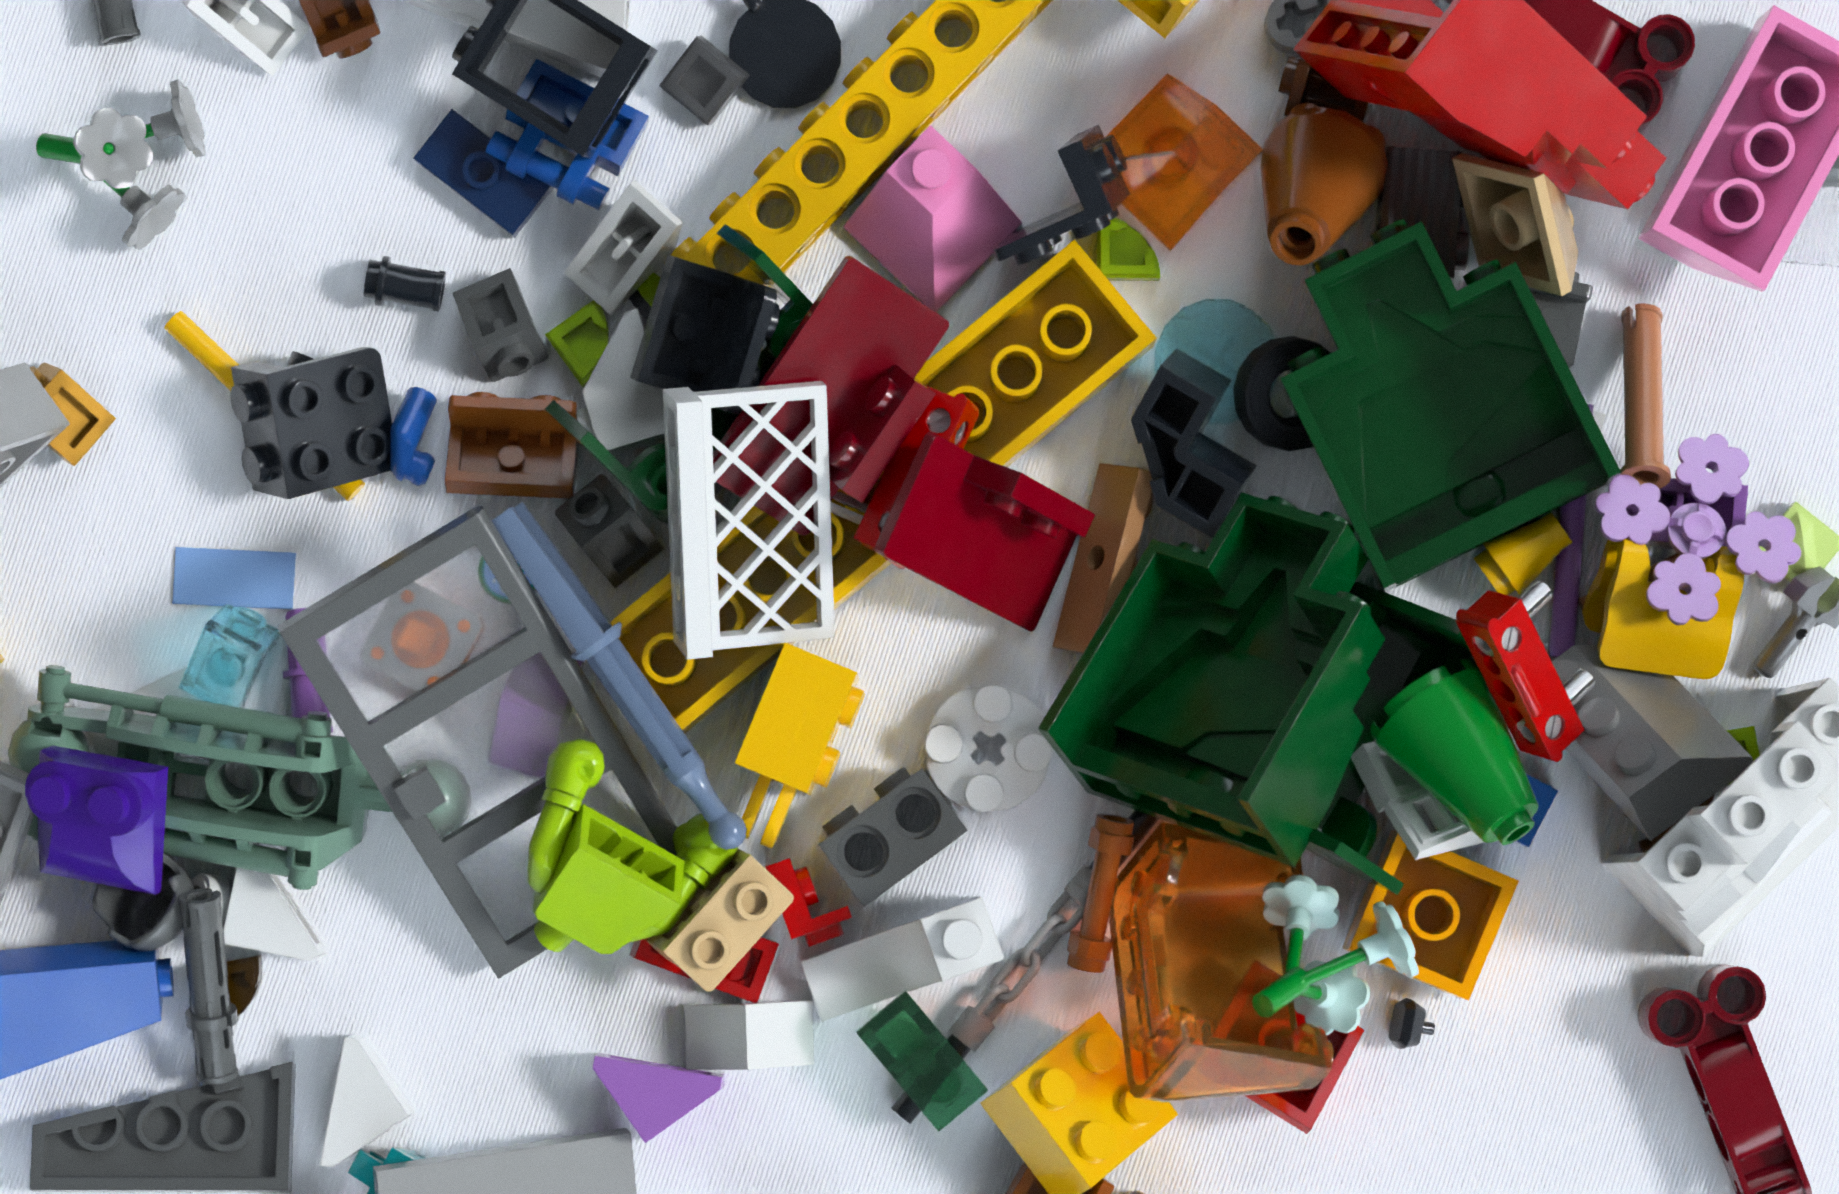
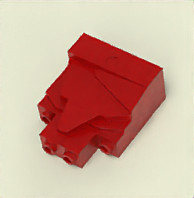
M1330 0L1293 49L1346 98L1409 111L1465 150L1478 152L1488 160L1544 173L1566 195L1628 210L1633 203L1642 199L1650 191L1655 182L1656 172L1667 159L1637 131L1647 116L1524 0H1453L1445 12L1431 0Z

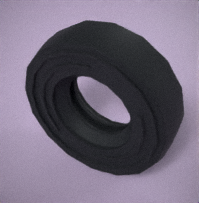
M1296 336L1270 339L1252 350L1240 366L1233 388L1235 411L1244 429L1263 445L1285 451L1314 447L1298 415L1284 418L1274 411L1270 403V390L1277 376L1290 370L1288 362L1312 349L1322 346L1320 343ZM1323 347L1326 355L1331 353L1325 347Z

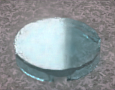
M1204 299L1183 307L1164 326L1154 349V376L1160 365L1177 348L1232 380L1207 425H1230L1240 421L1235 411L1233 394L1238 370L1252 350L1270 339H1275L1271 326L1260 315L1258 316L1253 310L1245 307L1246 305L1232 299ZM1279 375L1277 376V378L1275 379V381L1272 383L1271 390H1270V395H1271V392H1272V390H1273V388H1274V386H1275V384H1276V381H1277Z

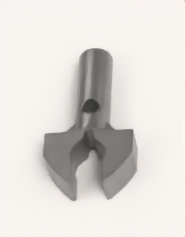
M1821 566L1809 569L1795 576L1783 591L1792 600V611L1754 660L1753 666L1760 675L1766 678L1775 677L1813 627L1823 623L1834 629L1839 626V579L1836 576L1833 577Z

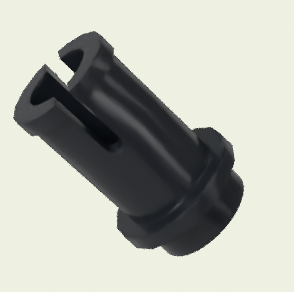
M383 256L382 261L370 259L365 277L363 296L375 299V305L383 306L385 300L429 308L432 311L439 312L444 295L446 271L440 270L437 272L391 263L390 256Z

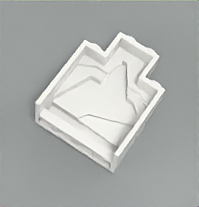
M1831 677L1786 687L1775 696L1791 713L1771 732L1776 740L1709 805L1693 807L1646 853L1612 854L1602 862L1605 868L1690 956L1705 957L1839 828V685Z

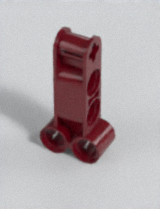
M1445 0V1L1450 5L1453 0ZM1524 0L1619 90L1631 89L1642 96L1645 102L1644 114L1647 118L1637 131L1639 133L1651 123L1661 109L1663 90L1659 82H1666L1674 78L1692 57L1695 48V35L1690 25L1682 18L1671 14L1658 15L1649 19L1642 28H1639L1593 0ZM1655 35L1669 38L1677 49L1676 60L1661 62L1653 58L1647 49V39Z
M1729 964L1717 965L1706 971L1699 980L1697 988L1698 997H1695L1690 992L1670 987L1656 988L1646 994L1639 1004L1637 1014L1639 1026L1645 1036L1652 1041L1680 1049L1735 1194H1813L1748 1025L1750 1021L1759 1016L1765 1006L1767 997L1765 985L1759 975L1748 968ZM1736 976L1745 986V999L1738 1009L1726 1012L1718 1003V987L1728 977ZM1676 999L1685 1008V1024L1675 1034L1666 1035L1661 1031L1657 1023L1658 1010L1668 1000Z

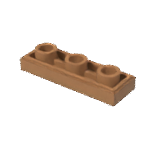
M1099 463L1087 509L1094 513L1095 517L1086 537H1080L1053 648L1082 655L1137 565L1136 552L1144 521L1150 514L1153 504L1152 489L1149 482L1152 479L1150 471L1137 467Z

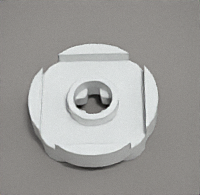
M996 684L970 687L954 694L941 705L933 716L925 740L927 768L938 789L955 804L979 812L1004 811L1022 804L1038 790L1045 780L1053 755L1051 745L1038 730L1044 718L1043 714L1026 696ZM983 732L990 738L999 733L1006 741L1000 749L1001 755L1005 758L1004 761L997 766H994L989 760L983 761L978 765L971 756L977 749V745L973 740L976 734Z

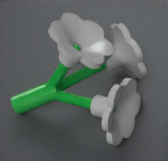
M180 79L170 82L172 93L171 110L151 116V123L145 124L137 115L121 116L117 110L111 107L100 108L93 113L90 125L80 127L76 131L74 138L43 133L39 136L36 143V151L41 158L80 164V171L85 178L93 182L103 181L121 197L120 205L133 215L131 224L125 231L122 241L128 247L133 246L137 250L146 247L155 235L162 233L170 226L176 216V210L182 205L186 197L181 189H175L171 185L162 188L152 199L137 185L129 187L135 180L136 171H142L149 167L153 158L152 149L144 139L155 136L159 141L179 135L184 140L187 149L192 151L196 158L206 155L202 122L195 110L190 90L187 86H183Z

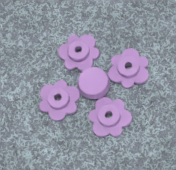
M1711 434L1705 441L1698 437H1689L1678 448V458L1681 464L1675 471V477L1682 485L1690 486L1693 498L1699 503L1682 505L1670 517L1668 508L1658 502L1661 493L1656 485L1644 483L1640 486L1634 477L1625 474L1613 478L1609 484L1608 492L1600 494L1595 501L1596 511L1603 516L1600 522V530L1603 536L1610 541L1621 542L1628 538L1635 544L1646 545L1651 539L1652 533H1659L1668 526L1670 545L1680 556L1675 560L1674 564L1670 561H1661L1656 565L1653 571L1655 581L1648 587L1646 598L1649 605L1655 610L1667 611L1668 619L1675 625H1684L1690 618L1695 621L1706 622L1711 620L1717 613L1718 601L1715 594L1719 591L1721 582L1716 574L1705 572L1706 568L1702 559L1717 552L1722 547L1724 541L1728 550L1738 556L1735 565L1740 573L1751 575L1756 572L1757 576L1767 583L1780 582L1788 572V565L1795 564L1801 557L1799 545L1792 542L1796 529L1788 518L1778 515L1767 519L1763 513L1754 511L1746 516L1744 525L1733 526L1726 535V527L1722 517L1716 510L1705 505L1715 503L1722 494L1727 497L1736 496L1742 488L1740 477L1746 473L1749 467L1747 455L1739 448L1728 447V441L1720 434ZM1706 468L1711 469L1713 473L1708 472ZM1626 511L1632 512L1635 516H1630ZM1759 546L1764 547L1766 551H1762ZM1679 590H1684L1687 595L1680 593Z

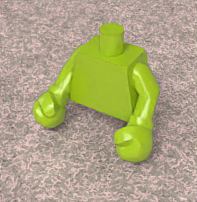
M583 739L559 743L548 757L545 773L546 789L541 798L545 804L529 843L527 882L535 891L533 913L538 921L534 926V932L538 941L545 948L553 952H561L575 939L600 954H612L629 942L668 933L675 926L698 889H705L711 879L733 860L738 847L728 850L719 848L711 840L709 824L700 813L678 826L673 833V843L677 852L675 856L587 805H582V800L587 790L597 785L605 767L603 753L596 743Z

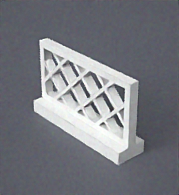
M823 381L697 392H693L689 387L663 389L673 640L675 645L686 659L689 660L713 657V650L835 638L827 385ZM810 399V423L793 442L788 440L769 423L787 401ZM768 403L760 413L750 406V404ZM740 406L754 420L727 448L712 435L711 408ZM765 428L787 449L765 474L760 477L738 456L758 433ZM810 441L812 460L802 452ZM713 446L722 453V456L714 465ZM798 457L812 470L813 485L794 506L771 485ZM734 463L756 484L730 512L715 499L714 483ZM767 492L789 512L763 541L740 520ZM812 505L814 523L804 515ZM715 509L725 517L717 528ZM800 521L814 533L815 549L796 569L778 554L774 548L795 524ZM734 527H737L758 547L732 575L717 562V546ZM769 555L789 572L791 576L765 603L743 583ZM814 569L816 572V586L807 579V576ZM718 573L727 580L719 591ZM800 584H803L816 596L817 622L789 624L776 611ZM737 590L760 608V611L744 629L720 631L719 610ZM770 618L780 625L763 627Z

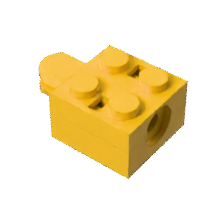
M784 643L735 760V764L760 774L742 816L747 828L746 839H749L774 781L784 785L760 842L761 845L770 849L774 847L797 790L811 796L815 784L827 788L841 755L839 750L831 747L840 725L852 728L866 695L864 690L856 687L859 681L857 672Z

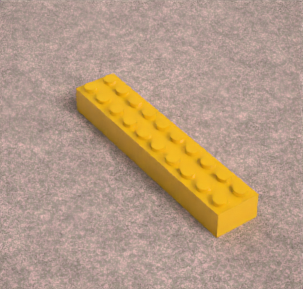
M1074 239L927 360L916 375V378L924 385L953 397L962 393L977 405L980 414L964 450L977 457L1009 467L1151 350L1157 337ZM883 473L863 502L870 503ZM841 489L838 490V492H842V493H844V494L850 496L849 494L845 493V492L842 491ZM832 499L831 501L860 515L864 516L865 514L854 508L844 505L834 499ZM755 506L740 520L763 541L780 523ZM831 513L834 610H836L891 563L853 538L859 524ZM734 527L717 546V562L733 575L758 546L737 527ZM791 529L774 550L797 569L815 549L814 533L811 531L808 535L802 536ZM768 555L743 584L767 603L791 574ZM814 569L807 576V579L816 586V572ZM671 572L610 621L612 626L619 622L622 624L619 640L684 734L779 657L784 643L713 650V657L687 660L673 640ZM718 573L719 591L727 580ZM800 584L776 612L789 624L817 622L816 596L803 584ZM737 590L719 610L720 631L744 629L760 611V608ZM770 618L763 627L780 625Z

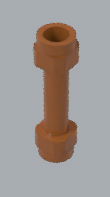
M1100 813L1096 815L1095 824L1091 826L1088 846L1095 849L1096 852L1080 931H1070L1067 951L1069 952L1067 965L1074 969L1102 973L1105 971L1106 961L1110 960L1113 940L1105 936L1121 855H1131L1135 835L1132 834L1134 821L1131 819Z

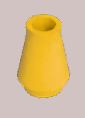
M1549 512L1534 522L1483 543L1486 549L1473 559L1498 593L1510 595L1516 591L1520 596L1553 559L1573 542L1554 515Z

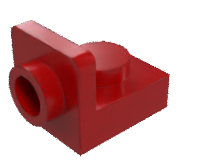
M790 858L765 866L766 870L794 896L793 902L782 913L791 940L804 935L807 945L810 947L844 935L840 922L852 918L848 906L811 918L808 906L819 903L807 866L794 870Z

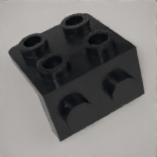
M1098 124L1076 134L1057 150L1080 202L1008 235L993 249L998 262L1014 256L1018 266L1052 251V246L1062 241L1061 234L1072 230L1075 239L1078 240L1111 224L1110 220L1120 215L1117 207L1126 199L1130 192L1121 172L1127 170V163L1119 143L1112 134L1104 137Z
M667 255L630 378L662 389L689 387L693 392L758 386L760 382V368L757 366L762 346L764 340L768 341L774 334L779 320L780 309L776 303L777 291L731 273ZM740 406L716 407L735 415H739L743 410Z
M360 347L287 367L254 361L231 367L234 382L230 393L231 405L235 416L241 422L245 448L241 455L242 467L247 479L252 484L253 491L292 499L391 471L390 428L392 418L382 359L376 349Z

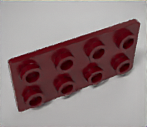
M846 256L842 260L758 386L823 381L827 385L830 502L838 490L841 489L862 503L936 395L919 381L916 375L948 330L949 321L852 256ZM810 399L787 401L769 423L788 440L793 442L810 423ZM768 403L750 404V406L760 413ZM742 410L720 442L729 448L754 419ZM763 428L738 458L762 477L787 448ZM810 441L802 452L812 460ZM717 448L713 452V465L722 456V453ZM796 457L771 486L795 506L813 485L812 470ZM734 463L716 481L741 498L756 484ZM767 492L754 505L779 522L789 512ZM812 505L804 515L814 523ZM800 521L792 528V530L802 536H806L811 532Z
M928 432L925 434L916 456L912 460L908 474L884 523L882 532L875 545V552L1016 626L1032 632L1037 627L1077 535L1086 537L1095 514L1019 471L977 457L943 437Z

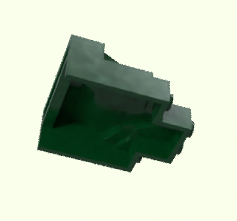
M1405 219L1391 223L1371 234L1369 237L1373 246L1351 257L1347 249L1343 248L1319 259L1311 265L1315 275L1304 279L1305 284L1338 350L1326 355L1322 346L1312 349L1288 362L1287 364L1292 373L1280 378L1385 592L1482 546L1487 541L1511 532L1609 484L1613 478L1621 473L1517 263L1514 262L1504 268L1501 267L1498 259L1485 263L1465 274L1463 279L1467 286L1456 291L1422 221L1408 227Z
M1241 492L1206 552L1187 542H1181L1178 546H1174L1155 539L1151 540L1038 727V730L1087 793L1293 867L1296 866L1309 843L1308 840L1313 829L1316 830L1332 803L1364 728L1353 708L1370 681V677L1366 672L1385 641V637L1370 615V607L1362 599L1349 593L1369 558L1354 536L1355 530L1347 520L1328 511H1323L1320 515L1300 510L1291 502L1278 496H1269L1266 500Z

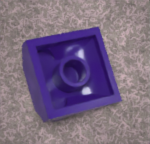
M54 745L40 750L39 764L30 771L25 783L27 803L38 820L40 872L154 895L160 893L162 887L168 767Z

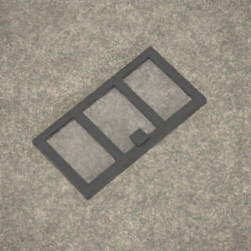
M477 506L277 625L281 636L498 979L547 950L538 941L534 932V926L538 919L533 913L535 891L527 882L528 849L532 834L545 804L541 798L546 789L545 773L547 760L559 743L583 739L596 743L603 753L604 772L597 785L587 790L582 800V805H587L673 855H677L673 843V833L677 828L676 824L578 662L571 658L572 652L483 506Z

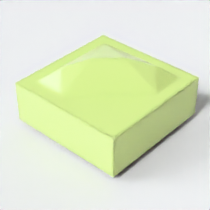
M1795 501L1791 503L1782 515L1794 524L1796 534L1792 542L1798 544L1801 549L1800 559L1795 564L1788 565V572L1784 578L1789 582L1795 576L1818 566L1824 569L1839 551V535ZM1759 546L1762 551H1766L1764 547Z

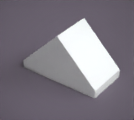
M182 0L183 5L197 21L272 77L310 29V26L280 0Z
M634 180L624 190L570 263L564 274L611 315L666 260L667 255H670L676 249L683 222Z
M236 868L223 930L226 945L305 961H318L329 954V951L279 875Z
M813 1000L684 1005L686 1070H753L815 1065Z
M356 1035L344 1037L320 1161L321 1166L333 1168L343 1163L416 1112L366 1037Z

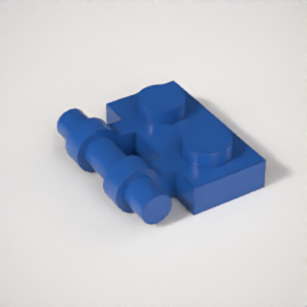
M536 58L516 94L571 127L594 87ZM625 104L593 157L588 159L507 109L505 119L524 128V131L517 141L496 130L487 145L485 153L506 163L505 170L523 179L528 174L557 189L556 196L574 205L578 200L599 211L610 192V188L589 178L591 172L596 165L619 176L645 130L649 116ZM547 140L575 154L576 156L571 165L568 167L539 152L538 150L543 141Z

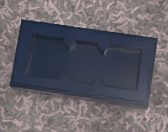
M451 109L413 159L515 238L554 188L528 174L521 179L506 171V163L485 153L491 138Z

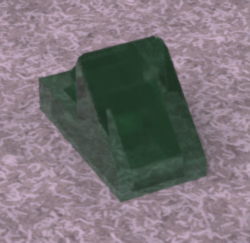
M906 990L855 1031L938 1132L988 1091L985 1084L945 1038L943 1032Z

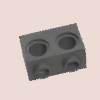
M903 766L874 788V791L880 798L877 802L860 814L852 804L822 826L828 838L818 844V846L863 907H866L968 831L922 768L911 776ZM911 795L925 797L934 808L932 824L926 830L918 833L903 829L896 817L899 803ZM859 833L874 835L882 845L883 852L880 862L876 867L868 871L854 869L845 857L847 842Z

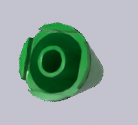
M1469 658L1460 660L1466 670L1453 675L1443 665L1414 681L1392 698L1383 708L1390 719L1382 729L1373 721L1370 727L1371 737L1382 751L1483 842L1492 843L1499 840L1502 845H1509L1525 836L1534 827L1535 822L1532 817L1538 810V802L1506 722L1476 661Z

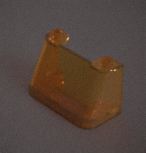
M1161 822L1119 873L1109 913L1111 940H1113L1112 952L1127 1081L1130 1093L1134 1098L1158 1102H1174L1311 1090L1332 1070L1333 1046L1327 1040L1324 1029L1320 1025L1302 1023L1297 1027L1294 1000L1268 1018L1257 1014L1252 1005V999L1257 993L1284 974L1287 957L1283 931L1285 926L1273 925L1265 920L1263 916L1265 905L1262 898L1263 889L1271 882L1285 883L1290 876L1303 875L1301 857L1296 866L1293 867L1179 825Z

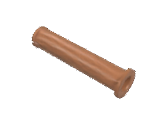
M1639 303L1635 304L1636 320H1633V309L1630 306L1626 307L1621 313V322L1623 324L1625 465L1620 469V475L1625 474L1634 477L1640 486L1644 483H1652L1660 489L1665 487L1671 479V471L1664 464L1661 339L1663 313L1655 305Z

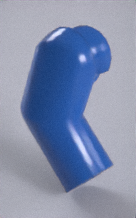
M410 387L407 390L390 428V470L400 482L404 478L416 486H422L426 483L435 463L432 454L417 450V446L437 403L436 397L431 392L420 387Z

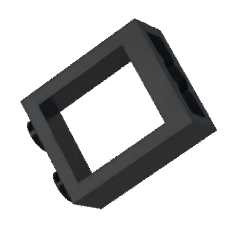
M486 0L485 3L491 6L492 9L479 29L471 25L459 40L452 54V58L458 62L452 75L576 153L591 159L658 50L578 0H548L620 45L571 127L483 73L528 1Z

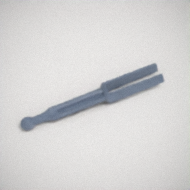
M523 502L514 508L513 506L495 517L492 522L507 547L575 648L576 652L571 655V658L583 662L587 661L671 784L682 790L697 806L709 824L711 840L719 848L726 850L739 847L746 837L747 828L743 819L736 813L728 811L710 784L705 771L704 761L619 640L622 624L619 622L612 626Z

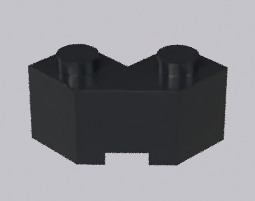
M1176 348L1160 365L1133 414L1131 423L1137 443L1142 444L1152 477L1149 482L1156 505L1213 538L1240 493L1243 492L1257 465L1202 434L1232 380Z

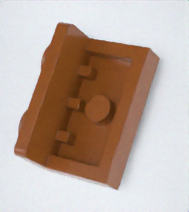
M474 392L467 396H450L448 403L450 433L444 480L446 493L571 498L575 491L579 442L545 408L555 400L578 421L577 403L570 400H562L552 395H538L531 399L504 398L488 392Z

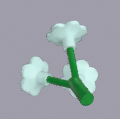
M1293 875L1285 883L1271 882L1264 887L1262 895L1265 902L1263 916L1265 920L1273 925L1285 926L1284 933L1289 938L1284 974L1257 993L1252 999L1253 1008L1261 1017H1271L1292 1001L1294 1009L1305 1016L1306 1027L1311 1033L1319 1036H1327L1334 1030L1349 1033L1359 1025L1361 1016L1359 1009L1363 1008L1370 999L1369 985L1363 979L1357 978L1356 964L1364 961L1367 965H1371L1388 957L1400 974L1405 973L1409 978L1419 974L1418 966L1414 959L1416 952L1411 937L1403 928L1395 908L1390 904L1386 906L1383 901L1373 904L1377 933L1358 941V949L1328 962L1314 960L1308 963L1304 969L1300 968L1303 940H1306L1316 929H1329L1337 925L1339 910L1336 907L1338 906L1339 894L1334 888L1326 885H1317L1312 878L1304 875Z

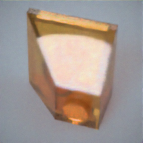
M1168 73L1107 135L1112 134L1116 138L1127 163V170L1121 172L1130 194L1121 205L1170 252L1252 169L1263 151L1216 104Z

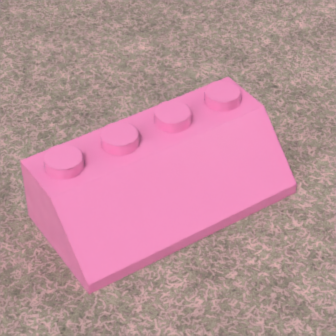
M1775 5L1761 15L1755 22L1638 239L1694 270L1760 292L1765 291L1839 155V41Z

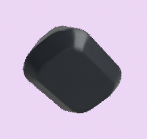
M1410 998L1402 999L1395 1004L1388 1037L1398 1049L1417 1046L1420 1043L1422 1034L1433 1035L1435 1031V1024L1425 1021L1426 1010Z

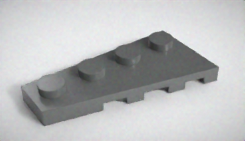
M288 1062L272 1066L268 1070L244 1076L238 1075L235 1079L226 1083L207 1084L178 1092L174 1090L150 1096L149 1099L117 1107L113 1105L33 1125L30 1190L33 1192L291 1193L296 1064Z

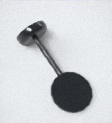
M742 0L748 10L738 19L729 40V58L750 75L741 87L752 99L772 108H798L817 100L832 85L841 64V40L833 20L817 4L807 0Z

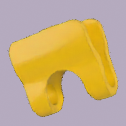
M1628 538L1621 542L1607 540L1597 575L1589 588L1582 610L1585 625L1590 631L1600 633L1597 644L1600 660L1606 666L1703 680L1717 676L1723 669L1731 642L1733 620L1744 584V574L1740 573L1735 565L1738 556L1731 553L1727 546H1722L1714 554L1702 559L1706 568L1705 572L1716 574L1721 582V587L1715 594L1718 601V611L1711 620L1706 622H1699L1690 618L1684 625H1675L1668 619L1667 611L1655 610L1647 601L1646 592L1652 582L1648 581L1651 566L1646 545L1635 544ZM1679 590L1680 593L1687 595L1684 590Z

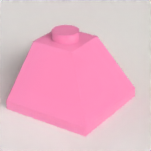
M930 125L883 174L843 226V229L921 303L937 313L994 254L993 249L1008 235L1015 232L1022 225V222L982 174Z

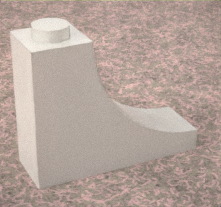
M978 897L800 962L820 1019L824 1022L880 1001L952 979L1002 961L1005 958L983 897Z

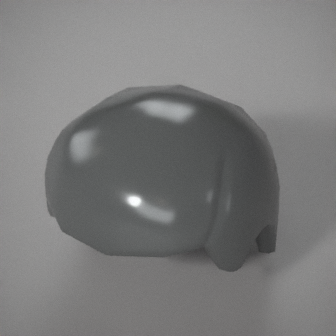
M163 853L162 887L160 893L154 895L97 884L92 899V906L94 912L108 926V935L130 950L135 949L139 952L153 951L176 939L183 930L178 898L182 893L194 890V885L184 868Z

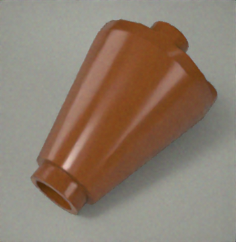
M1312 103L1296 105L1291 109L1288 116L1276 123L1265 139L1260 169L1267 236L1274 254L1280 260L1291 265H1306L1324 255L1372 207L1383 191L1388 161L1384 152L1386 141L1379 129L1367 125L1345 111L1318 107Z

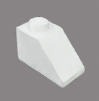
M638 309L624 313L582 391L587 408L577 412L578 422L613 456L665 441L663 389L630 378L645 330V325Z

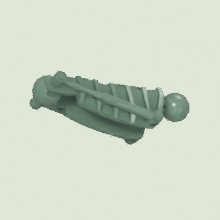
M48 665L46 669L39 670L37 700L41 701V704L28 707L27 720L23 721L13 732L8 747L10 765L30 773L39 764L40 750L54 745L89 752L87 738L82 731L106 734L105 738L118 741L117 757L168 767L164 854L288 877L287 882L292 884L293 888L299 890H309L312 886L317 885L318 870H322L362 841L367 829L368 810L392 812L346 737L331 735L332 718L328 717L326 712L309 711L308 715L298 718L166 695L164 699L71 683L72 673L65 670V667L58 665ZM69 699L110 705L112 707L110 711L64 707V705L69 702ZM133 710L155 713L156 716L135 714ZM178 753L205 757L209 759L178 756ZM438 758L417 759L405 765L400 770V774L404 779L407 775L426 766L431 775L436 779L447 801L426 815L439 836L442 837L456 830L466 819L471 804L470 788L463 774L453 764ZM236 762L248 767L253 775V787L241 789L231 784L226 776V764ZM292 770L309 772L317 782V794L314 796H303L295 792L289 783V772ZM176 772L204 776L206 800L174 795ZM34 815L27 835L32 836V839L38 841L37 816ZM210 836H216V837L234 839V840H236V841H231V840H226V839H221V838H215V837H210ZM257 844L286 846V850L258 846Z

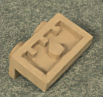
M737 849L733 860L711 879L705 889H698L675 926L666 934L648 938L647 942L664 958L682 969L702 989L711 992L793 902L794 896L752 855Z

